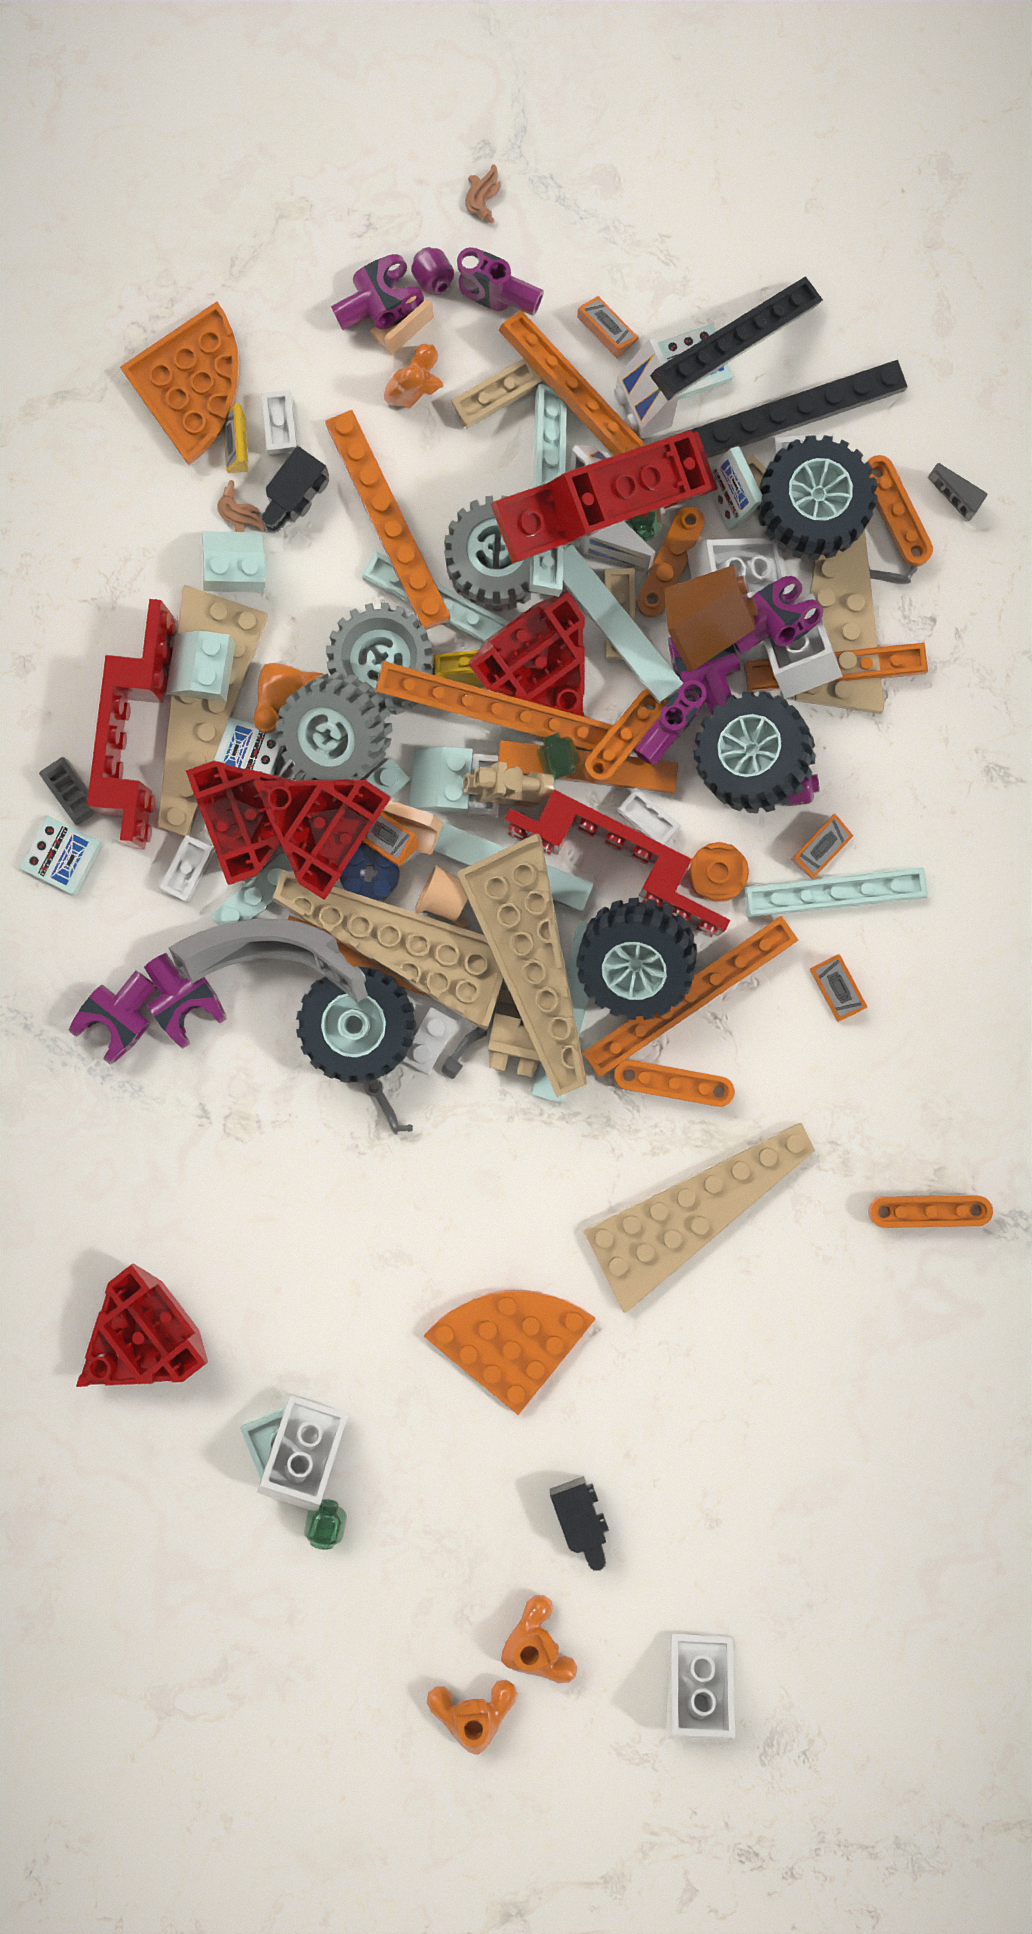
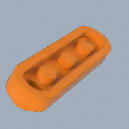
M883 455L873 456L867 462L870 463L873 470L880 471L882 475L881 477H875L871 473L869 476L870 478H876L878 487L874 492L878 496L876 506L903 561L909 566L920 567L932 556V542L892 461ZM911 549H917L920 552V556L912 555Z
M685 507L677 513L637 598V608L643 616L655 618L664 612L666 608L664 588L678 583L688 562L687 550L696 545L703 530L705 519L699 509ZM691 517L695 520V523L688 525L685 519ZM650 596H654L657 598L658 602L656 604H650L648 603L647 598Z
M647 689L643 690L587 757L583 764L585 778L594 784L606 783L658 719L667 704L666 700L658 704ZM645 704L651 705L653 710H648ZM593 767H599L602 773H596Z
M625 1060L617 1065L614 1070V1080L624 1090L716 1107L728 1105L735 1095L732 1082L722 1076L635 1060ZM627 1069L634 1072V1078L631 1081H626L623 1077V1073ZM715 1086L723 1088L724 1092L721 1097L714 1096L713 1089Z
M979 1195L881 1196L875 1198L870 1203L868 1214L870 1220L875 1225L883 1228L969 1227L987 1224L993 1216V1207L987 1198ZM976 1204L979 1207V1212L973 1216L970 1208ZM882 1206L888 1208V1214L885 1217L879 1215V1209Z

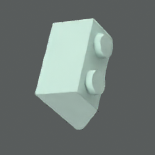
M202 531L204 591L264 593L266 579L263 534L253 532Z
M200 630L175 634L166 693L226 702L235 650V642L229 634Z
M441 746L414 750L409 806L422 811L468 815L470 794L463 793V777L467 773H472L473 749Z

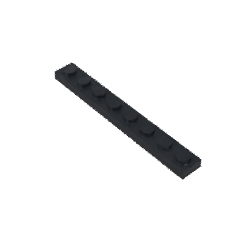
M805 276L659 366L651 373L650 377L669 401L817 307L823 299Z
M897 359L692 429V432H698L707 458L725 453L731 448L742 447L904 392L908 385Z

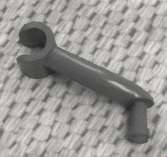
M911 566L906 575L871 570L869 567L871 579L897 584L911 583L910 578L918 569L916 566Z
M477 1027L469 1032L442 1066V1073L454 1079L463 1067L458 1062L459 1058L470 1044L485 1037L487 1030Z
M379 1080V1091L372 1093L369 1090V1082H366L365 1092L377 1099L392 1132L398 1135V1132L413 1131V1125L411 1124L398 1125L396 1114L383 1093V1083Z

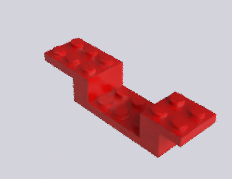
M691 429L565 472L546 484L496 500L490 505L512 564L589 537L612 525L660 508L667 509L718 490L700 436L698 432L693 433Z
M149 599L142 658L105 655L87 806L98 814L121 817L120 841L133 849L145 850L146 842L149 843L152 836V826L148 823L149 814L153 813L155 809V795H152V790L138 780L122 779L123 762L120 761L121 750H125L127 745V733L124 732L125 720H129L131 706L127 701L163 703L164 695H168L166 693L168 683L166 674L167 666L171 664L173 648H170L171 636L174 637L176 634L177 621L173 618V615L163 601L158 599Z
M555 789L538 822L511 808L504 819L505 828L509 831L508 835L518 841H522L534 834H539L542 839L544 854L548 856L552 852L557 855L559 854L573 825L576 824L579 826L577 830L589 837H594L596 834L606 839L604 843L617 851H621L624 848L632 852L631 857L636 861L646 865L649 861L654 863L638 895L644 898L642 902L647 903V899L656 900L657 906L663 907L664 904L673 908L672 914L674 916L680 914L686 921L697 925L696 930L711 938L713 935L719 936L725 932L731 921L676 892L692 860L691 858Z

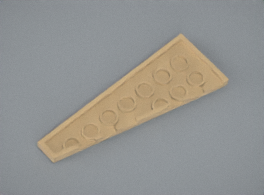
M864 530L858 540L854 541L846 551L841 552L839 550L836 556L828 559L825 558L824 554H821L818 560H814L810 594L813 593L815 600L823 607L822 619L834 652L845 651L839 658H836L842 667V674L880 670L879 654L855 656L854 653L848 651L878 647L866 534ZM865 657H869L873 661V665L869 670H864L860 666L861 660ZM881 678L829 682L797 694L794 699L797 702L882 714L884 711Z
M184 585L182 590L178 634L199 630L229 634L235 642V650L226 702L171 695L158 827L184 837L185 835H190L199 810V805L185 770L214 761L229 717L232 718L268 619L266 612Z
M534 834L456 873L556 1096L559 1097L586 1085L587 1080L542 839L539 834Z
M282 870L273 895L275 903L316 928L327 932L337 941L485 1030L488 1029L503 976L485 935L337 887H333L327 898L323 900L298 884L294 873Z
M798 1123L583 1230L624 1313L632 1309L815 1151L802 1123Z

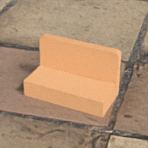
M416 296L408 299L406 303L412 302ZM426 299L404 320L388 329H378L374 326L370 330L371 336L392 356L434 318L432 302Z
M389 800L382 812L416 835L419 848L416 851L431 855L444 822L434 814Z

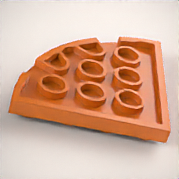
M218 301L120 366L126 378L188 466L197 460L214 443L225 427L229 409L235 404L239 386L240 366L238 348L232 328Z
M505 1290L473 1298L452 1309L440 1318L423 1337L519 1415L596 1318L583 1308L563 1298L561 1299L539 1291Z

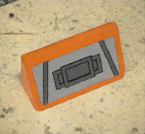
M599 296L578 308L577 318L616 358H619L639 339Z
M383 812L362 841L398 867L419 848L416 835Z
M833 814L790 860L813 880L848 843L853 834L840 818Z
M840 954L809 969L837 1022L868 1008Z

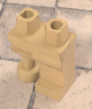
M497 762L487 768L479 767L475 770L474 774L467 773L463 777V793L476 795V802L478 803L490 801L492 803L531 808L542 803V798L549 799L554 791L553 775L530 772L523 776V772L519 767L514 766L507 769V763Z

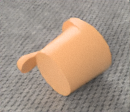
M436 865L420 894L414 912L420 914L425 910L447 918L457 927L467 929L469 926V922L465 918L460 917L468 899L460 879Z

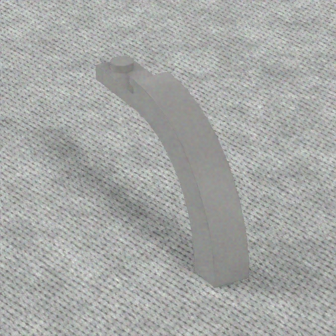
M253 919L232 922L201 931L168 947L177 970L192 983L216 970L236 963L257 959H286L306 964L318 970L357 1002L368 996L364 984L366 982L364 973L358 966L353 967L346 961L345 957L339 952L336 939L321 929L301 922L283 919Z

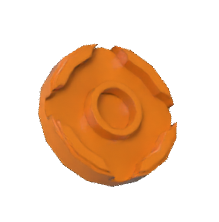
M716 842L709 843L697 851L690 862L688 874L690 884L699 896L705 900L718 903L729 901L740 894L747 884L749 868L746 858L736 847L731 844Z

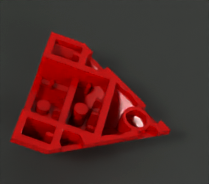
M568 591L562 592L559 597L553 596L533 605L488 638L468 663L488 690L584 717L585 647L583 646V628H585V616Z
M215 760L185 770L227 885L229 886L257 876L281 843L253 781L291 779L247 768L243 769Z
M367 780L253 781L282 848L291 864L298 884L323 900L327 898L348 862L391 799L390 795Z
M132 1263L108 1282L104 1293L106 1294L101 1311L98 1313L84 1358L86 1361L82 1374L79 1375L76 1387L98 1384L111 1386L153 1384L154 1382L171 1381V1383L184 1382L208 1363L199 1329L163 1281Z

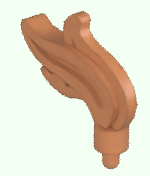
M495 164L491 165V170L481 180L476 175L468 177L471 187L465 198L468 212L478 215L483 221H489L490 223H494L495 220L491 216L492 212L486 207V201L496 196L501 188V182H497L498 172Z
M230 480L228 487H224L223 496L217 504L220 516L235 526L234 532H244L245 525L257 527L262 532H265L266 528L263 521L254 514V512L260 514V510L251 504L236 503L234 500L236 489H234L235 482Z

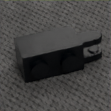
M298 445L266 486V494L270 503L266 507L265 512H263L261 519L264 521V526L268 532L271 533L281 531V528L285 526L289 519L295 523L299 516L304 517L312 505L311 500L317 493H322L329 483L327 466Z
M583 1476L550 1488V1498L569 1550L575 1553L584 1552L590 1569L601 1571L606 1567V1557L602 1544L606 1543L605 1532L609 1531V1527L604 1513L597 1514L594 1503L599 1500L593 1483L587 1485Z

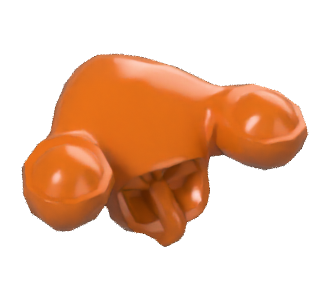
M433 344L419 345L415 350L414 357L411 358L410 364L393 374L384 391V400L387 404L404 406L410 409L424 393L431 395L443 387V382L435 375L429 373L438 358L437 350Z
M280 663L265 664L260 670L258 678V704L253 716L255 727L264 734L272 733L276 730V722L280 718L278 713L281 707L287 704L285 702L286 699L311 680L323 675V673L305 672Z
M534 1595L527 1601L521 1620L505 1642L501 1662L507 1668L517 1672L543 1677L559 1684L570 1683L577 1673L578 1667L573 1658L564 1655L559 1657V1645L554 1642L548 1631L540 1626V1624L549 1619L554 1610L552 1601L545 1595Z
M508 1680L497 1681L491 1689V1701L489 1703L484 1699H470L461 1701L455 1706L451 1692L445 1686H438L428 1692L426 1703L431 1713L447 1727L460 1745L469 1753L478 1755L492 1741L505 1715L514 1705L518 1693L513 1683Z

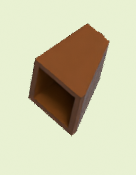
M735 565L664 588L668 632L688 672L697 669L756 629L754 616L758 615L757 604L754 597L748 598L749 588L744 575H738Z

